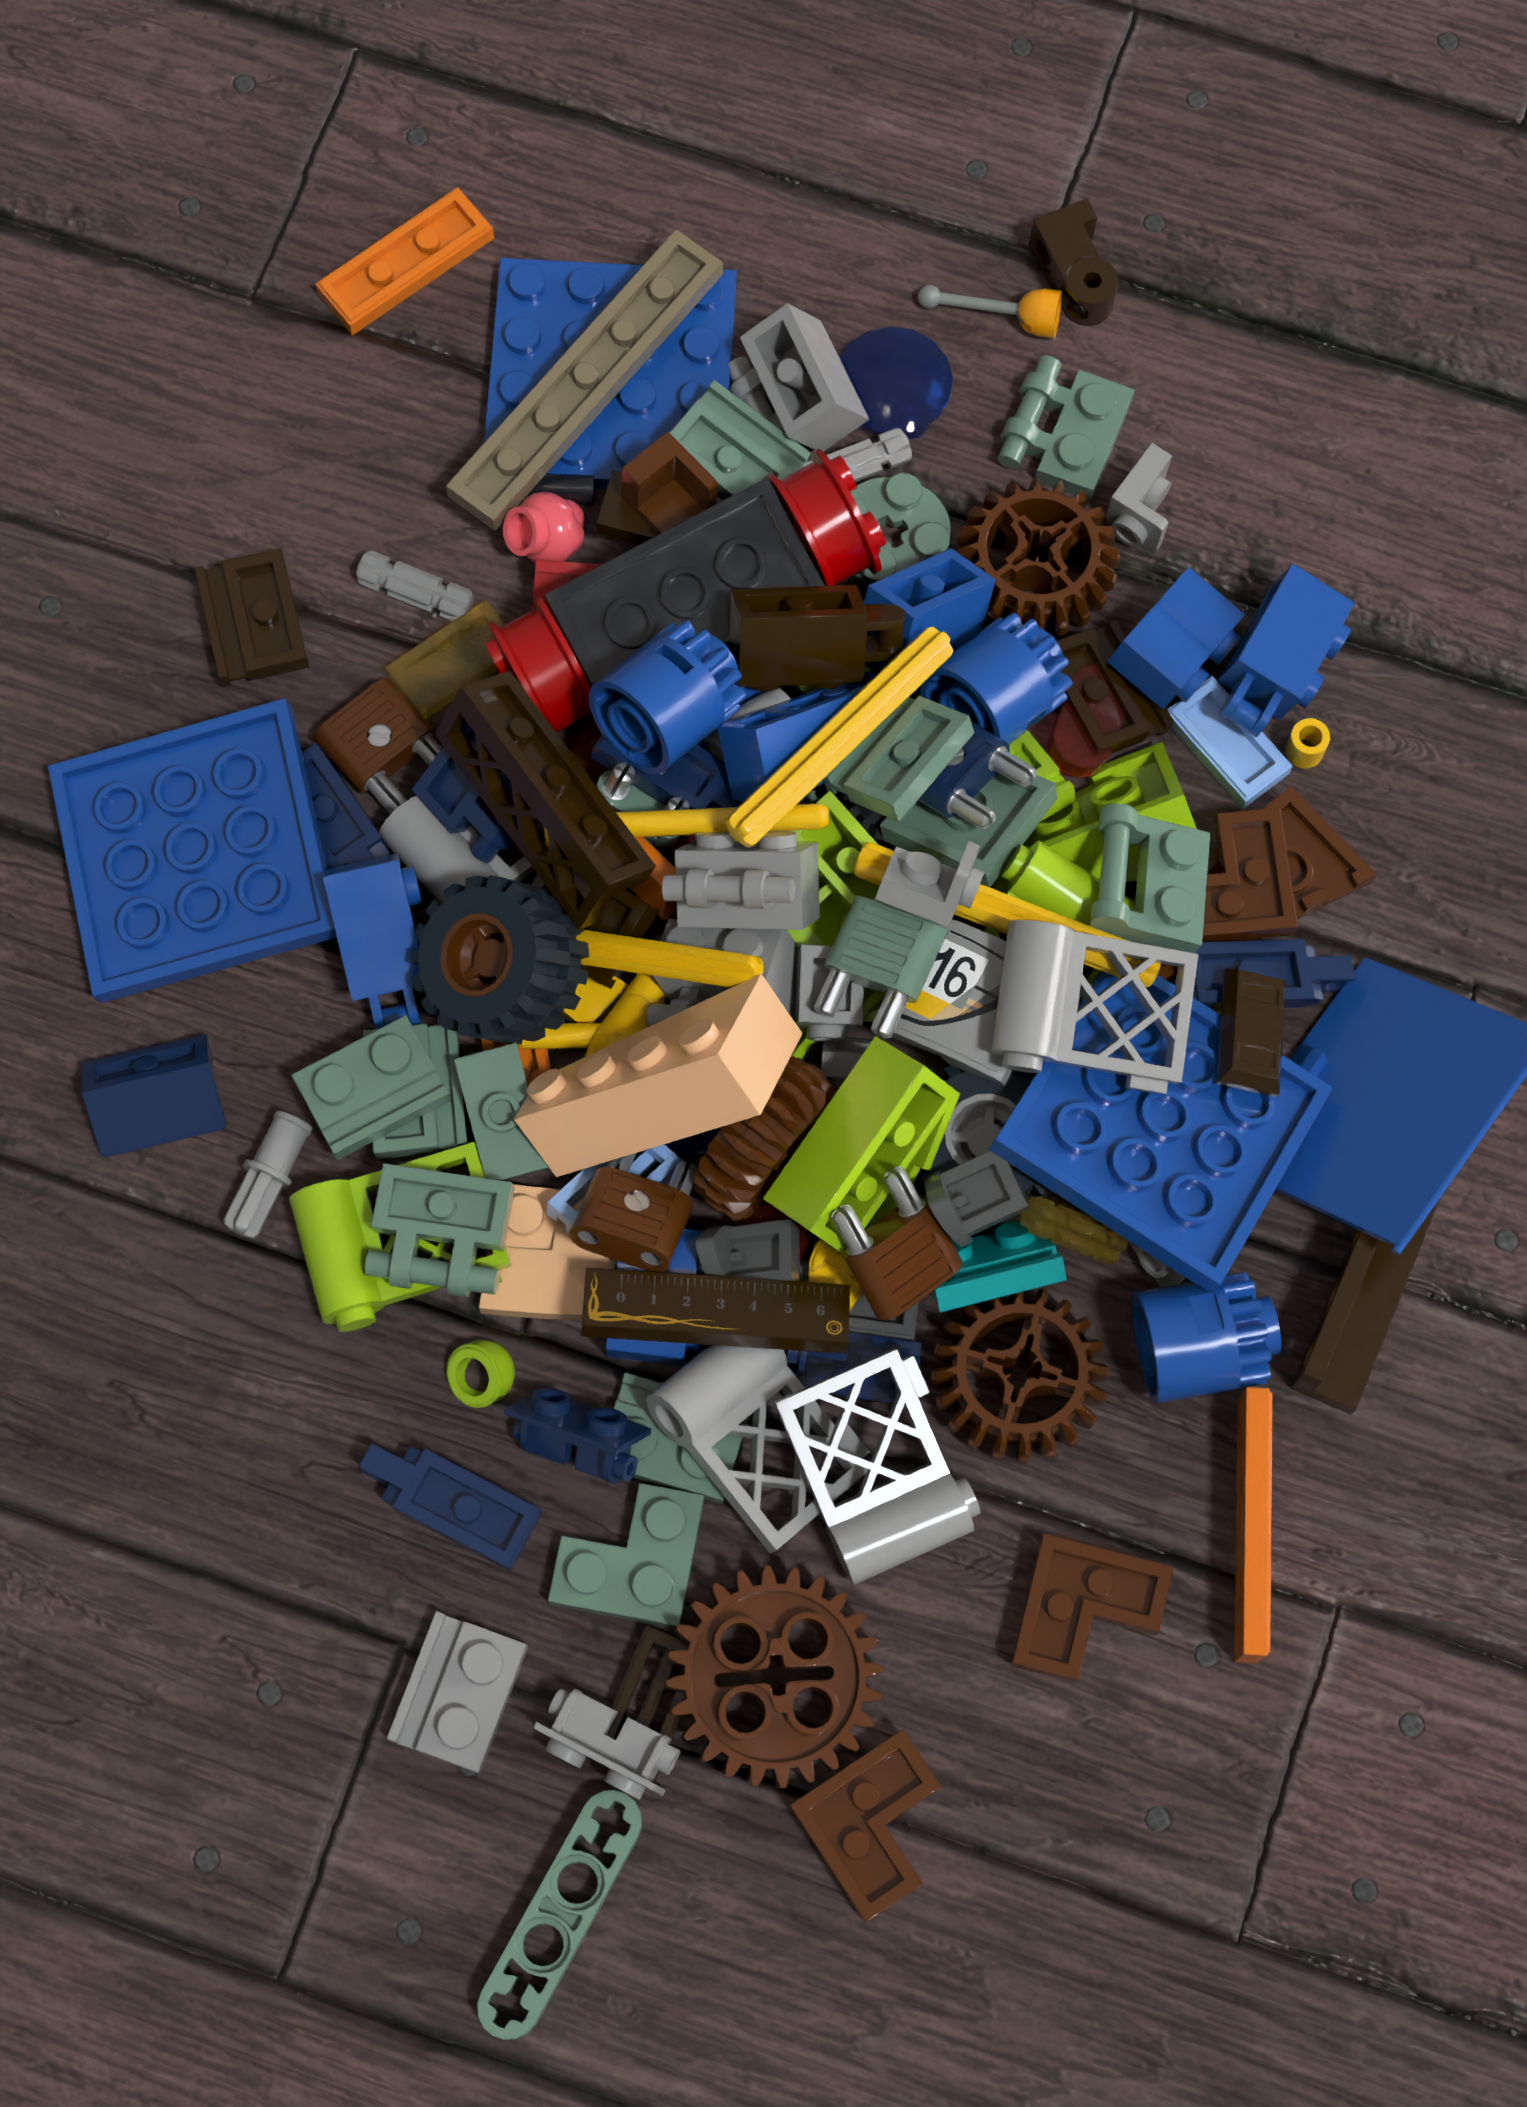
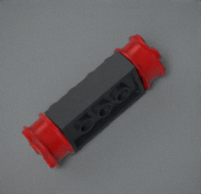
M816 449L811 453L812 463L780 480L771 473L760 482L545 595V602L540 596L534 598V610L506 625L499 627L493 621L487 623L493 639L485 642L484 645L498 674L511 671L557 733L591 715L589 705L591 687L672 622L679 626L687 620L693 626L696 635L703 629H706L728 648L731 589L834 586L866 568L871 573L877 574L882 570L879 553H881L880 548L886 545L885 537L872 513L868 511L861 514L852 497L851 492L856 490L857 486L844 459L839 455L830 460L821 449Z

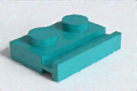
M1014 1220L998 1226L995 1232L972 1237L973 1242L963 1247H960L952 1240L962 1259V1267L954 1276L930 1294L933 1300H936L939 1312H944L1067 1280L1063 1256L1061 1253H1057L1055 1243L1040 1220L1035 1222Z

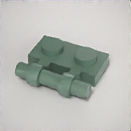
M1040 356L1034 372L1026 374L1020 387L1019 393L1022 400L1015 417L1008 418L1000 435L1003 445L997 460L1004 467L1018 469L1025 454L1040 459L1041 462L1036 476L1042 484L1053 487L1062 480L1065 492L1075 495L1084 490L1087 500L1092 501L1133 401L1135 389L1082 370L1078 371L1071 389L1058 385L1056 382L1062 367L1060 361L1052 356ZM1044 409L1060 415L1052 434L1043 432L1037 427Z
M383 1163L371 1227L375 1233L395 1235L396 1237L393 1253L368 1251L365 1262V1276L389 1279L390 1286L411 1289L413 1283L447 1288L448 1295L469 1297L471 1291L495 1295L499 1282V1269L475 1266L477 1248L496 1251L504 1250L515 1190L513 1183ZM420 1239L454 1244L451 1262L417 1257Z

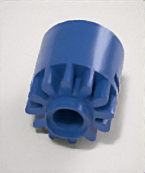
M1011 613L1004 619L998 618L970 641L954 651L951 657L921 685L920 691L921 697L969 715L972 722L1010 745L1025 733L1029 725L1038 723L1068 699L1065 691L1073 685V681L1067 675L1061 673L1069 662L1063 656L1062 650L1055 638L1039 628L1034 619H1030L1022 625L1019 616L1016 613Z
M685 620L679 626L672 622L597 681L590 689L589 705L600 732L610 746L633 767L642 772L657 775L667 770L716 730L719 725L741 709L739 703L746 698V694L739 686L735 685L742 678V675L738 670L734 656L727 646L717 637L711 635L706 629H703L696 635L691 623Z
M1247 1272L1226 1276L1213 1294L1193 1282L1138 1291L1132 1294L1131 1312L1135 1345L1144 1383L1154 1404L1267 1384V1379H1271L1268 1362L1271 1361V1355L1280 1354L1281 1334L1278 1317L1269 1296L1256 1298L1253 1279L1249 1280Z

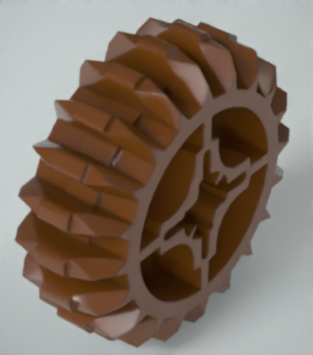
M1037 476L1030 482L1029 491L1022 492L1020 487L1012 480L1006 486L1005 498L990 490L984 498V508L973 506L968 512L967 524L969 526H962L959 529L956 543L960 548L956 552L996 579L986 616L988 625L998 618L1004 619L1011 613H1016L1022 625L1028 620L1034 619L1039 628L1044 630L1045 627L1051 626L1053 631L1062 638L1063 635L1067 634L1069 620L1083 628L1089 622L1090 610L1100 612L1104 608L1107 600L1105 592H1110L1115 587L1117 574H1115L1113 569L1118 567L1120 553L1117 548L1112 547L1116 536L1114 526H1101L1104 519L1102 506L1084 510L1087 501L1084 490L1075 494L1070 499L1064 496L1065 486L1062 480L1053 486L1052 492L1042 490V484ZM1001 536L1007 543L1006 552L1009 556L1005 558L1004 566L995 571L990 563L987 551L993 542ZM1077 547L1083 558L1085 571L1073 583L1067 576L1068 567L1064 562L1067 561L1069 552ZM1028 556H1034V557H1035V562L1030 561V560H1029L1028 558H1026V557H1028ZM1038 556L1044 558L1047 561L1039 563ZM1024 591H1032V592H1035V593H1038V594L1028 593V592H1024Z
M790 1057L761 1115L720 1127L715 1138L708 1144V1150L699 1160V1167L694 1173V1190L705 1198V1203L719 1214L724 1213L734 1221L750 1218L753 1213L759 1212L766 1202L763 1199L839 1089L828 1080L829 1076L814 1064H807L799 1057Z
M1045 1289L1037 1290L1032 1304L1023 1303V1291L1009 1295L1008 1305L1003 1306L1000 1298L984 1301L986 1314L974 1304L962 1307L961 1314L968 1327L957 1321L949 1320L945 1324L943 1332L954 1344L938 1343L934 1349L933 1357L950 1366L932 1370L931 1383L937 1386L952 1387V1389L944 1391L936 1397L935 1404L937 1409L948 1410L959 1407L960 1411L949 1420L948 1428L952 1433L961 1431L968 1424L972 1425L975 1429L970 1435L967 1447L973 1451L981 1446L985 1436L994 1440L995 1444L991 1451V1458L995 1461L1002 1460L1007 1444L1016 1445L1018 1463L1027 1464L1031 1457L1032 1443H1037L1041 1455L1046 1460L1052 1459L1057 1453L1054 1435L1069 1448L1074 1447L1080 1438L1071 1422L1082 1428L1091 1429L1097 1417L1084 1404L1101 1406L1107 1397V1393L1103 1389L1090 1383L1106 1379L1109 1375V1366L1103 1363L1088 1362L1089 1359L1095 1358L1103 1351L1104 1344L1102 1340L1091 1339L1082 1342L1080 1338L1089 1330L1091 1321L1086 1316L1077 1319L1071 1325L1065 1321L1072 1306V1303L1067 1299L1059 1302L1055 1312L1044 1308L1048 1299V1291ZM1007 1327H1022L1018 1342L1010 1349L1002 1351L987 1348L985 1354L972 1350L979 1340L991 1332ZM1042 1334L1052 1339L1063 1351L1071 1369L1072 1379L1062 1376V1369L1048 1364L1042 1358L1040 1352ZM1024 1347H1027L1029 1352L1025 1364L1030 1367L1027 1375L1035 1374L1036 1379L1028 1378L1024 1386L1020 1387L1015 1402H1011L1010 1398L1014 1385L1009 1380L1012 1374L1004 1375L1003 1370L1012 1371L1015 1363L1019 1362ZM966 1370L979 1373L978 1380L992 1385L997 1390L1000 1398L998 1417L988 1412L977 1401L970 1389ZM1054 1395L1069 1399L1060 1411L1045 1420L1026 1424L1017 1423L1022 1405L1028 1400L1041 1398L1051 1401Z

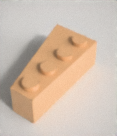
M759 974L559 1070L551 1069L542 1073L528 1086V1096L515 1116L514 1121L556 1177L761 1115L803 1033L764 976Z

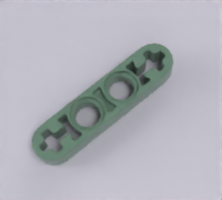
M616 1790L602 1791L592 1796L585 1804L482 1989L477 2003L478 2017L483 2028L492 2036L503 2040L519 2039L529 2034L541 2018L639 1839L642 1830V1815L636 1802L626 1793ZM617 1803L626 1808L623 1813V1820L630 1825V1829L625 1836L617 1833L610 1836L603 1849V1853L615 1855L616 1858L611 1867L606 1869L593 1855L576 1851L574 1847L580 1837H584L591 1846L593 1845L601 1828L597 1821L593 1819L595 1812L599 1808L609 1812ZM582 1863L594 1870L598 1886L590 1900L580 1904H573L567 1902L561 1896L558 1889V1880L566 1867ZM539 1925L555 1927L563 1938L564 1948L561 1956L556 1962L548 1966L533 1964L524 1952L526 1935L531 1929ZM512 1960H515L527 1973L547 1978L548 1981L541 1993H538L531 1984L528 1985L520 2001L521 2006L528 2010L526 2019L522 2023L510 2020L506 2027L502 2028L495 2023L499 2011L490 2004L496 1993L508 1996L516 1985L519 1977L506 1975L508 1966Z

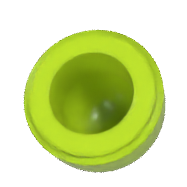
M475 1340L453 1351L447 1362L446 1376L451 1391L459 1401L469 1407L483 1408L499 1401L510 1391L515 1379V1365L509 1352L500 1344L490 1340ZM472 1358L480 1361L487 1370L489 1382L484 1392L471 1389L465 1381V1370Z

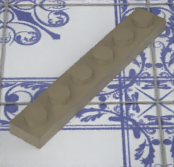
M676 229L446 485L448 497L496 531L504 522L508 511L517 507L720 279L723 275V262Z

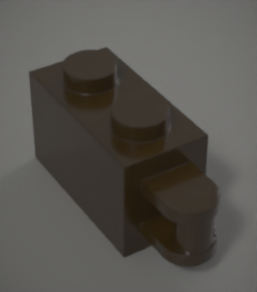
M857 585L731 589L729 650L734 656L738 670L742 675V678L737 681V685L759 691H773L779 689L782 685L811 684L819 688L832 689L840 687L844 683L864 682L865 662L891 661L903 650L906 612L901 607L891 604L864 605ZM879 630L878 635L867 636V631Z

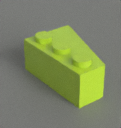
M875 1036L763 1199L842 1254L846 1244L831 1218L832 1212L835 1209L839 1212L838 1207L848 1204L852 1206L864 1230H866L895 1209L898 1205L884 1181L885 1173L887 1171L892 1173L891 1168L900 1166L905 1169L914 1185L920 1168L930 1170L960 1093L926 1066Z

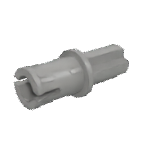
M275 1112L269 1130L264 1136L253 1160L247 1159L243 1164V1168L247 1172L223 1219L224 1226L233 1231V1233L250 1239H255L259 1236L281 1189H289L292 1184L288 1175L307 1136L312 1131V1127L308 1123L289 1113Z

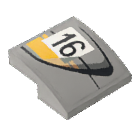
M952 919L949 928L943 926L948 931V934L917 1002H907L892 1034V1038L937 1054L951 1066L1005 1086L1012 1070L1002 1067L1003 1057L991 1053L1006 941Z

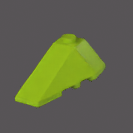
M1160 742L1105 763L1087 773L1090 785L1075 793L1076 801L1040 821L1023 845L1030 849L1036 841H1041L1100 879L1104 835L1099 832L1098 824L1100 809L1103 806L1114 803L1126 804L1136 809L1138 815L1193 829L1197 828L1164 744ZM1129 843L1126 882L1137 881L1140 845ZM999 875L990 888L1004 892L1008 881Z

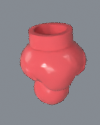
M546 491L536 492L526 497L518 507L510 509L506 514L503 522L505 543L513 554L526 556L533 563H535V559L565 561L578 551L583 543L584 512L572 500L564 499L559 495Z

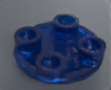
M890 326L868 331L849 343L840 357L845 371L870 419L861 426L872 432L885 433L899 428L908 439L919 438L926 433L929 424L940 416L950 401L953 375L948 358L933 340L915 330Z

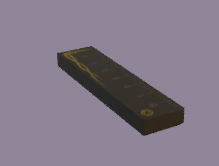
M586 1267L581 1337L847 1354L849 1344L850 1285Z

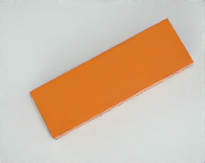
M457 187L315 283L317 294L353 336L494 239L493 227Z

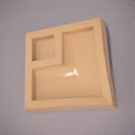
M513 1184L515 1190L505 1239V1246L512 1267L499 1270L502 1282L498 1283L495 1295L481 1293L479 1305L481 1314L537 1319L582 1320L586 1267L616 1269L617 1261L593 1254L578 1247L570 1239L569 1233L565 1231L566 1224L560 1219L555 1222L547 1215V1202L560 1189ZM584 1197L572 1207L577 1212L579 1211V1208L582 1204ZM487 1249L486 1256L492 1255L493 1251Z

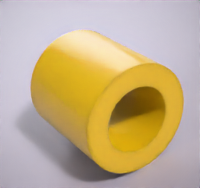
M1306 718L1295 724L1285 747L1286 756L1294 766L1308 769L1320 763L1330 741V733L1326 725L1313 718ZM1301 740L1310 741L1315 747L1305 746Z

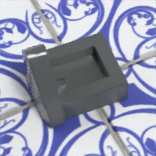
M991 1151L942 1173L941 1169L933 1172L925 1180L926 1196L932 1213L944 1231L960 1247L972 1243V1235L1031 1208L1011 1164Z
M792 1219L735 1227L731 1225L715 1226L704 1230L696 1239V1250L705 1275L800 1281L799 1227Z

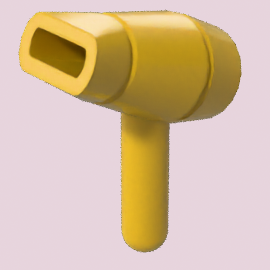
M637 973L623 996H621L602 1023H564L557 1030L545 1028L544 1038L535 1042L523 1040L522 1044H517V1046L522 1049L588 1048L585 1054L586 1057L647 1028L646 1018L649 1006L651 1004H666L668 998L652 975Z

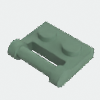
M1114 803L1103 806L1100 809L1098 824L1099 832L1104 835L1098 901L1091 906L1089 925L1125 940L1195 953L1202 946L1210 833L1138 815L1136 809L1126 804ZM1129 843L1140 845L1135 911H1131L1129 906L1124 903Z

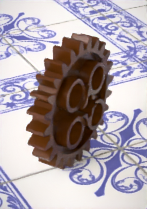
M768 1565L761 1568L758 1585L753 1586L744 1571H739L734 1574V1594L731 1595L717 1582L709 1587L715 1604L712 1609L697 1601L690 1604L689 1609L699 1622L696 1628L678 1624L674 1629L675 1634L687 1643L686 1650L666 1653L665 1659L672 1664L682 1667L680 1676L673 1677L663 1682L664 1688L683 1691L684 1700L674 1705L669 1710L670 1716H690L693 1723L681 1735L682 1741L702 1736L707 1743L701 1751L699 1760L705 1763L716 1757L719 1753L725 1756L722 1776L725 1778H731L740 1766L744 1765L747 1766L748 1786L758 1787L763 1779L765 1770H771L777 1789L787 1787L790 1768H795L804 1783L813 1782V1761L818 1760L830 1771L838 1769L839 1764L833 1748L838 1745L844 1750L856 1752L860 1747L849 1730L852 1726L872 1728L875 1723L860 1709L862 1703L882 1700L883 1695L866 1687V1678L883 1672L884 1666L865 1662L863 1653L879 1643L878 1639L875 1637L857 1638L854 1631L862 1624L866 1615L862 1612L847 1618L843 1616L840 1611L848 1596L845 1591L833 1596L828 1601L822 1598L825 1578L822 1576L815 1578L804 1589L800 1587L799 1569L792 1567L785 1575L782 1584H776L774 1572L771 1566ZM796 1622L809 1623L819 1633L821 1640L820 1649L812 1659L798 1657L789 1647L788 1634L792 1625ZM728 1627H742L753 1637L755 1644L754 1653L748 1662L744 1664L734 1663L723 1654L721 1637ZM770 1658L775 1659V1665L779 1670L826 1666L831 1668L833 1672L832 1677L828 1680H801L778 1686V1696L772 1695L771 1686L766 1683L718 1687L714 1682L717 1674L753 1673L768 1668ZM803 1689L813 1690L818 1693L825 1703V1717L815 1728H808L800 1724L793 1712L794 1700ZM736 1694L747 1695L758 1705L759 1721L749 1733L738 1732L727 1722L725 1715L726 1705L730 1698Z

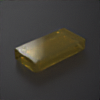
M484 600L463 616L386 666L387 674L396 687L426 719L452 702L462 686L486 679L496 672L484 645L485 642L493 639L487 623L493 621L499 627L506 624L487 600Z

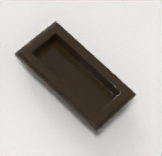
M1225 968L1223 972L1216 1084L1277 1098L1280 1095L1286 995L1285 980L1244 970Z

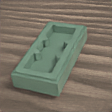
M513 1043L454 1059L485 1178L505 1181L549 1169L548 1165L514 1121L515 1116L528 1096V1085L517 1044Z

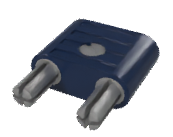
M971 721L975 733L918 800L947 818L959 815L981 830H987L994 823L996 814L992 809L973 799V797L997 772L1024 788L1034 782L1037 773L1034 767L1009 753L1010 746L1006 741Z

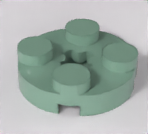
M899 473L892 477L874 478L857 485V489L851 492L861 514L870 511L880 528L892 526L903 531L899 547L893 548L886 541V545L880 548L881 553H879L882 570L877 574H873L866 568L845 579L851 585H857L861 590L863 585L868 588V585L949 549L951 525L947 511L937 496L929 489L923 487L917 477L911 474Z

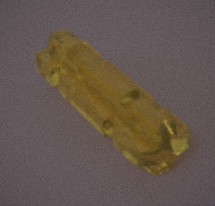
M1041 1196L1030 1198L1028 1203L1031 1208L1021 1212L1019 1216L1020 1224L1027 1227L1030 1234L1044 1240L1051 1239L1052 1243L1083 1256H1093V1260L1105 1265L1119 1262L1120 1253L1127 1249V1239L1101 1222L1096 1223V1219L1063 1205L1055 1206V1202Z

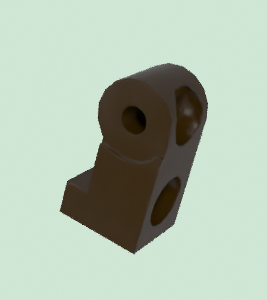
M1088 198L1035 218L1029 241V247L1051 289L1062 291L1061 308L1071 321L1083 326L1098 325L1108 318L1112 312L1119 281L1114 267L1099 257L1092 242L1098 217Z

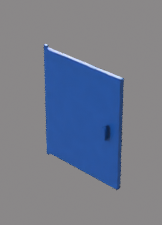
M1364 957L1354 971L1356 979L1350 981L1340 990L1290 1059L1332 1086L1333 1089L1275 1191L1393 1246L1391 1251L1399 1256L1526 1078L1527 1023Z

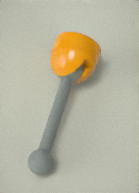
M925 285L918 292V302L926 309H932L941 304L1017 315L1020 325L1027 333L1037 337L1055 339L1061 313L1062 291L1046 288L1033 289L1026 293L1018 303L942 293L934 285Z

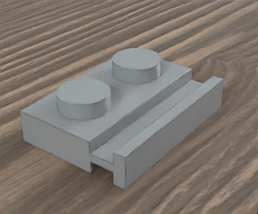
M436 1611L387 1740L480 1775L526 1655L527 1644L465 1621H459Z

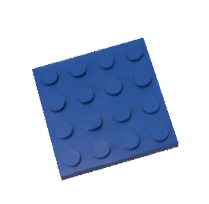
M500 258L484 443L643 265ZM723 270V275L547 473L594 475L595 489L607 490L612 470L622 472V468L665 433H670L694 403L705 394L709 385L714 380L730 391V368L728 363L732 361L737 270Z
M286 698L48 765L92 997L98 1002H108L337 938L323 881V871L327 869L294 713L292 706Z
M1100 971L1091 987L1096 994H1099L1119 977ZM1157 975L1154 983L1150 987H1146V989L1159 1006L1174 994L1175 985ZM1127 984L1102 1002L1123 1032L1148 1014ZM1084 998L1078 1005V1009L1086 1003ZM1193 998L1182 1083H1168L1167 1094L1161 1095L1125 1088L1127 1078L1125 1075L1043 1062L1042 1072L1035 1074L988 1150L1199 1287L1213 1294L1225 1279L1333 1087L1283 1055L1280 1095L1278 1098L1216 1084L1221 1015ZM1172 1008L1164 1013L1169 1021H1171ZM1090 1011L1076 1022L1072 1050L1096 1054L1113 1041L1093 1011ZM1152 1022L1129 1041L1145 1063L1165 1066L1168 1042L1156 1024ZM1119 1048L1108 1056L1127 1060Z

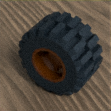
M477 875L466 878L465 886L454 883L443 890L446 900L444 902L433 900L426 909L430 919L427 925L419 923L414 935L421 938L419 950H411V964L419 966V974L412 977L415 991L427 994L421 1002L427 1013L438 1015V1024L447 1030L457 1031L459 1035L506 1044H522L523 1040L535 1042L545 1037V1028L557 1030L566 1022L562 1014L564 1009L575 1010L581 999L575 994L578 983L584 985L587 983L589 971L581 969V959L589 957L588 943L576 939V936L580 935L584 928L579 930L550 891L493 875L486 878Z

